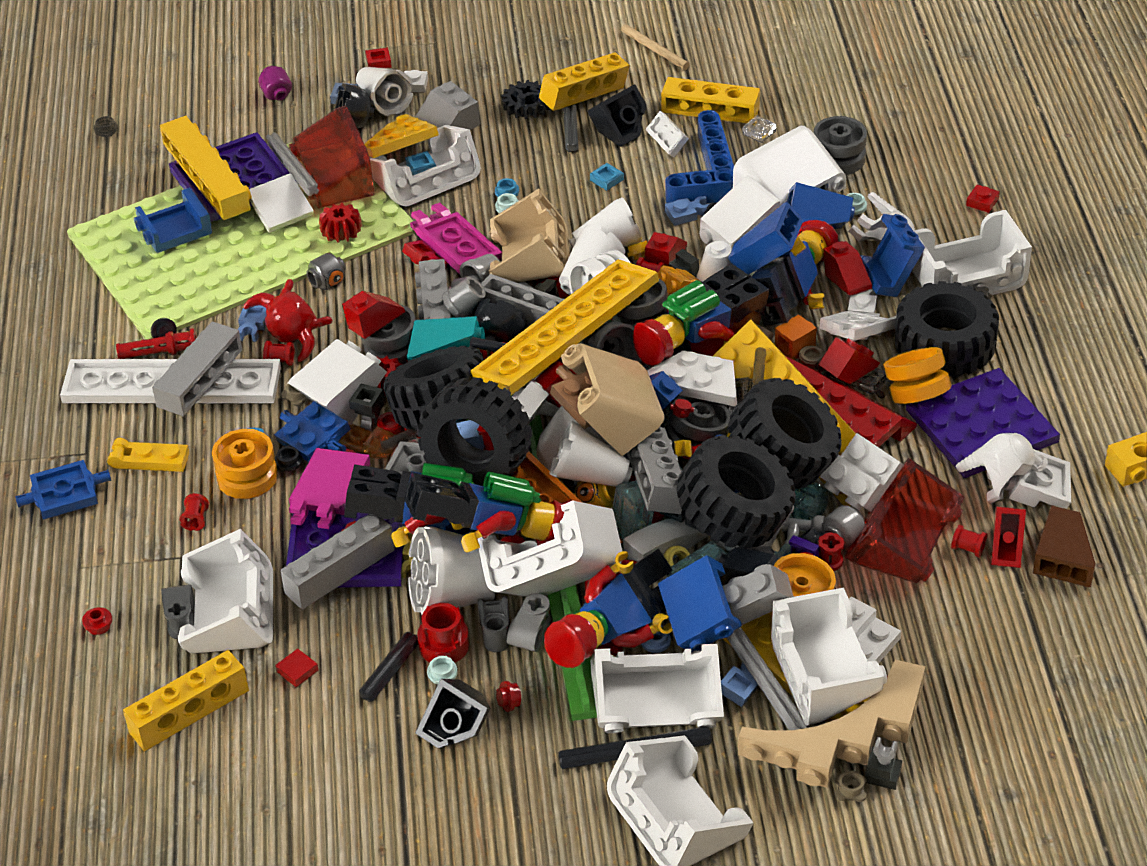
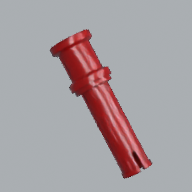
M190 328L189 331L180 333L170 331L163 337L121 344L117 343L118 359L163 352L175 355L177 351H184L197 338L195 328ZM152 345L154 346L150 348L133 350V348L146 347Z

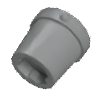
M486 254L465 261L460 266L461 278L474 275L479 282H483L490 275V263L498 260V258L493 254Z
M467 277L453 288H449L444 292L442 299L446 308L455 317H469L486 294L484 288L476 279Z

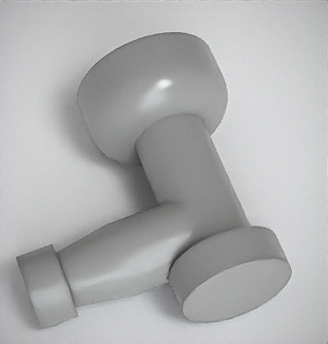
M817 515L812 520L796 519L789 516L785 524L782 525V531L787 532L784 548L788 550V541L793 535L798 536L799 530L808 531L814 527L817 532L821 531L823 533L822 524L825 516Z

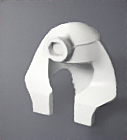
M871 192L868 194L869 200L872 201L881 214L902 215L907 219V223L912 230H915L912 221L906 215L891 206L883 198H880L876 193ZM862 214L857 222L867 229L868 232L864 233L855 225L848 232L858 242L864 240L880 242L888 228L881 220V217L874 221Z
M1002 433L994 436L982 447L957 463L956 468L959 472H964L980 465L985 466L987 477L991 480L993 489L987 492V502L992 504L997 500L1003 499L1004 485L1012 476L1026 475L1031 469L1035 472H1041L1046 468L1048 459L1043 455H1037L1031 443L1021 434Z

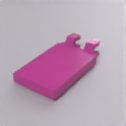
M440 202L431 205V210L436 213L430 215V218L421 210L411 212V217L416 219V221L410 222V227L416 232V235L459 274L461 264L469 259L493 254L499 261L501 260V250L458 212L451 214L449 209Z
M316 448L289 498V513H294L290 519L291 524L302 525L309 510L316 511L317 517H321L317 523L318 528L329 529L336 514H345L346 493L354 464L369 467V455Z

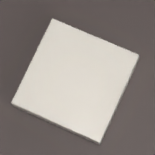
M291 173L249 189L252 199L249 201L268 233L313 216L314 210Z

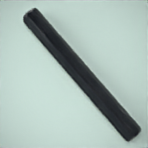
M709 727L687 729L561 750L558 752L560 767L567 769L618 760L626 742L686 736L693 747L710 745L712 736Z

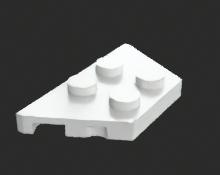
M844 311L820 318L819 329L828 331L831 335L841 336L846 339L850 338L853 341L868 340L869 336H881L882 332L895 329L896 316L883 318L879 317V313Z
M681 351L647 370L649 375L664 371L683 390L679 395L730 406L737 405L734 364L732 360Z

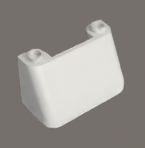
M449 125L437 128L439 135L428 139L429 154L436 167L416 175H412L410 167L406 165V161L396 164L395 159L387 160L384 155L376 158L363 157L362 161L365 170L395 203L402 206H410L471 181L479 175L481 167L470 129Z
M799 126L742 156L736 162L733 169V188L743 178L750 176L779 199L780 206L787 202L789 189L796 182L817 188L825 185V190L835 193L841 192L846 188L845 173L815 134L806 126Z
M241 529L182 556V579L186 584H191L195 589L194 627L186 624L180 628L178 642L183 650H187L191 654L261 648L272 642L273 567L267 555Z
M844 588L773 601L771 628L773 649L806 726L819 724L882 691L883 684L887 683V674L884 666H879L876 660L867 661L852 628V617H856V606L853 599L848 598Z
M702 644V651H694L692 654L691 649H685L683 653L625 656L624 652H617L616 657L610 655V649H594L590 662L598 726L605 728V733H620L624 731L623 728L677 725H697L698 728L709 727V729L716 727V722L721 721L724 717L718 645Z
M686 736L626 742L607 782V791L611 801L659 866H691L744 839L753 825V821L746 812L738 807L728 809L723 816L692 775L698 763V754Z

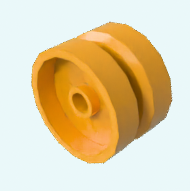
M929 347L912 350L885 361L883 366L886 377L894 381L890 386V392L895 403L906 404L924 401L939 396L951 388L952 385L948 372L940 370L946 363L941 348Z
M255 429L234 430L221 436L214 444L212 458L218 486L224 494L236 499H250L266 493L276 483L278 472L274 459L273 445L271 439L265 433Z
M792 553L781 557L774 564V567L788 574L794 597L835 589L836 578L834 571L828 563L816 556L805 553Z

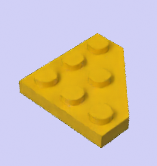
M404 114L396 117V121L388 123L362 146L365 155L376 158L436 137L439 134L437 126L412 117L409 114Z

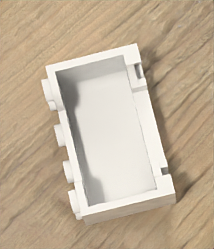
M1006 210L988 214L981 223L980 235L935 245V235L930 229L914 230L925 247L912 270L922 287L924 284L931 282L932 284H938L939 281H946V283L950 284L959 282L962 286L967 287L970 285L977 292L981 291L986 296L1016 290L1022 287L1028 279L1032 246Z
M578 501L563 504L561 508L565 513L560 523L552 524L555 539L537 546V542L531 540L520 544L497 540L495 535H490L485 539L482 537L478 538L479 552L487 587L494 592L527 597L538 593L546 596L591 579L607 565L611 567L615 564L616 555L622 552L613 509Z

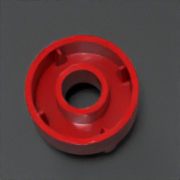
M436 603L427 606L422 614V624L417 633L421 656L429 663L438 656H447L454 663L460 661L469 650V635L459 607L456 608L449 603Z

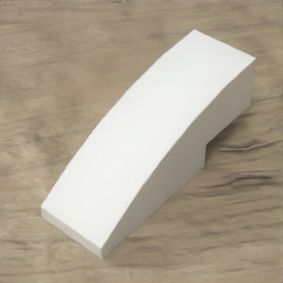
M671 518L651 524L624 538V551L628 552L627 558L629 560L638 562L658 548L663 555L671 546L678 545L689 549L708 535L685 525V519L680 523Z

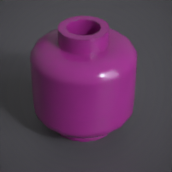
M268 66L261 72L258 83L265 97L269 100L285 99L292 90V83L286 71L282 67Z

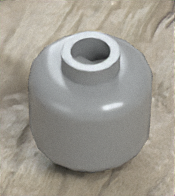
M842 505L837 507L824 519L822 524L823 535L830 532L837 533L844 539V548L851 546L865 532V522L862 514L850 506Z

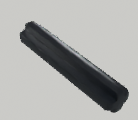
M411 632L403 634L359 689L360 697L368 702L375 700L417 647L418 637L416 634Z

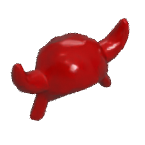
M288 279L278 296L261 292L250 297L245 302L243 308L246 310L254 306L267 308L264 322L268 331L281 342L288 343L299 340L302 344V349L297 361L302 362L309 357L315 347V338L311 330L329 325L333 320L329 316L317 319L306 301L295 292H291L294 282L292 279Z

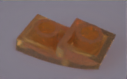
M351 424V430L341 437L339 443L344 445L346 449L353 450L359 454H367L370 458H388L401 441V437L379 427H376L371 432Z

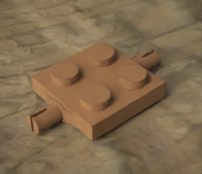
M563 364L557 368L556 373L564 381L552 385L550 394L583 429L589 428L591 425L579 414L577 408L580 393L584 389L593 386L589 373L586 371L577 375L573 374Z

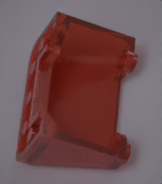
M347 106L334 109L292 138L289 149L299 161H302L304 168L318 184L319 192L308 196L310 200L315 201L318 209L332 206V204L336 205L375 195L369 154Z
M908 458L871 512L868 511L864 518L865 527L855 540L856 542L848 548L845 558L855 565L917 584L921 580L926 582L933 573L934 567L931 566L933 559L930 558V555L944 527L949 522L954 524L961 516L963 509L960 506L965 496Z

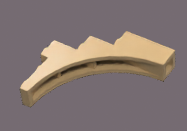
M895 659L888 674L887 683L883 684L882 691L874 694L859 708L843 717L816 727L797 730H761L742 726L739 734L738 755L754 761L760 760L776 764L782 768L796 769L797 781L805 782L811 786L828 788L836 758L850 763L867 765L876 736L890 741L907 743L923 687L926 666Z

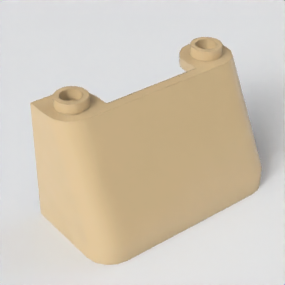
M540 189L535 190L490 219V237L496 244L500 243L502 246V261L494 260L490 263V274L516 283L561 275L570 256L568 227L562 216Z
M573 344L561 355L563 364L568 369H572L576 374L588 371L593 386L584 389L580 393L577 403L579 414L621 456L625 455L661 426L664 420V413L649 374L638 361L585 344Z

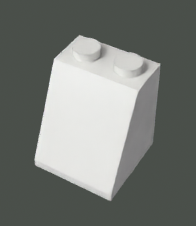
M747 176L700 218V238L705 244L723 241L732 250L734 243L780 207V200L750 176Z
M336 339L296 373L288 383L312 402L318 403L346 420L349 425H352L358 414L350 409L349 400L361 383L377 387L387 371L379 366L381 360L371 353L367 352L366 355L360 353L362 349L351 341L345 344Z

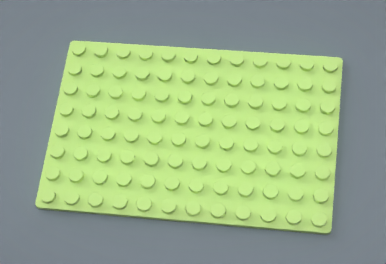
M321 130L286 144L318 184L319 192L317 194L313 193L312 196H308L298 184L314 210L311 217L268 233L254 207H251L250 211L226 220L221 218L211 222L212 234L156 253L152 245L146 244L143 232H139L135 226L134 217H137L135 207L140 206L144 213L148 215L183 202L181 190H184L180 185L85 223L77 224L69 228L67 234L145 339H151V326L159 318L171 319L175 323L177 331L242 305L253 295L261 292L271 293L281 289L288 279H292L295 283L307 278L306 271L310 261L325 253H332L346 262L416 233L410 227V222H413V220L367 174L365 168L330 130ZM342 202L345 206L352 204L353 208L358 209L361 216V232L357 233V238H349L348 242L345 240H341L339 243L336 240L328 241L327 237L322 236L320 231V214L324 212V208H331L332 204L340 205Z

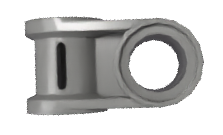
M536 593L525 598L517 616L509 626L507 644L534 652L539 651L545 632L552 622L551 616L548 613L550 608L549 599L545 595Z

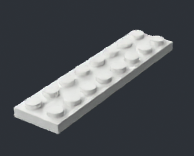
M70 359L60 393L62 403H155L152 387L177 359ZM234 359L196 403H274L281 369L280 359Z

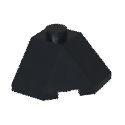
M636 84L597 104L587 112L597 131L621 147L641 135V121L647 104Z
M760 546L747 549L735 547L727 554L721 552L715 560L722 563L725 574L719 577L722 586L728 584L732 578L743 577L754 572V569L758 566L766 564L774 566L778 559L777 555L774 554L775 551L770 546Z
M440 679L415 734L437 748H444L478 736L491 708L481 692L462 680Z

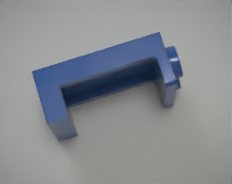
M191 188L181 190L182 203L146 215L140 206L135 207L137 217H134L135 226L139 232H143L146 244L152 245L156 253L212 234L209 213Z
M883 214L881 220L888 228L872 257L860 255L871 280L874 292L877 295L897 297L925 247L919 240V236L909 226L905 217L899 214Z
M707 555L658 583L677 645L684 649H691V652L702 651V644H711L718 639L729 637L733 634L734 630L742 626L741 620L734 617L731 613L719 578L725 574L723 565Z

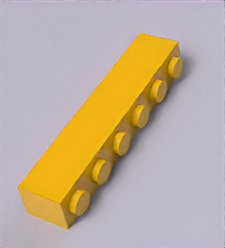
M183 116L160 125L163 145L223 220L251 210L249 200L252 199L249 188L247 185H242L236 172L233 173L228 162L220 158L216 147L212 148L207 136L200 133L196 123H192L187 116Z

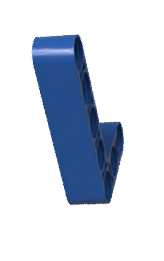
M706 110L698 115V139L707 170L675 173L667 176L665 179L666 203L685 198L692 202L700 196H706V204L716 203L733 189L734 164L721 119L717 112Z

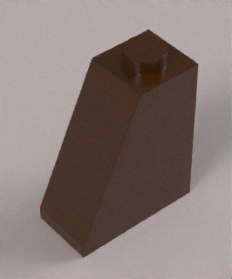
M1051 506L1035 554L1033 574L1091 588L1096 563L1081 513Z

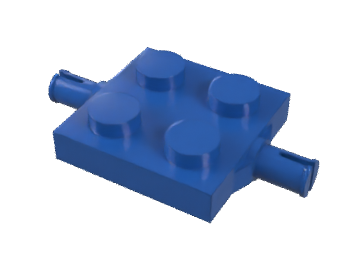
M313 401L298 415H294L288 410H284V413L280 414V419L287 424L274 434L277 442L284 447H295L306 461H310L316 448L346 452V447L340 444L339 440L351 430L348 422Z
M84 460L29 475L32 483L31 492L15 496L18 508L35 502V505L40 508L44 520L98 504L95 485L111 481L108 469L92 474L87 469Z

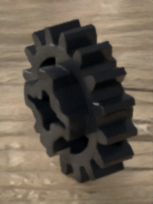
M526 80L523 84L517 81V85L510 84L509 89H504V94H501L503 110L508 111V115L515 114V118L520 116L528 119L529 116L537 118V114L545 115V110H550V108L539 99L542 86L539 85V81L530 82Z

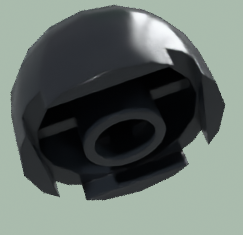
M343 83L342 87L344 90L339 89L334 115L339 116V123L334 122L335 128L341 131H357L366 125L368 118H373L374 106L370 104V97L364 89Z
M490 299L481 300L474 317L477 316L479 327L484 328L486 340L508 343L524 331L527 319H522L524 314L521 310L502 300H498L497 304L489 303Z

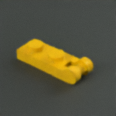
M116 438L112 445L113 451L110 452L107 463L110 467L116 469L184 472L190 452L188 445L128 442L124 438Z

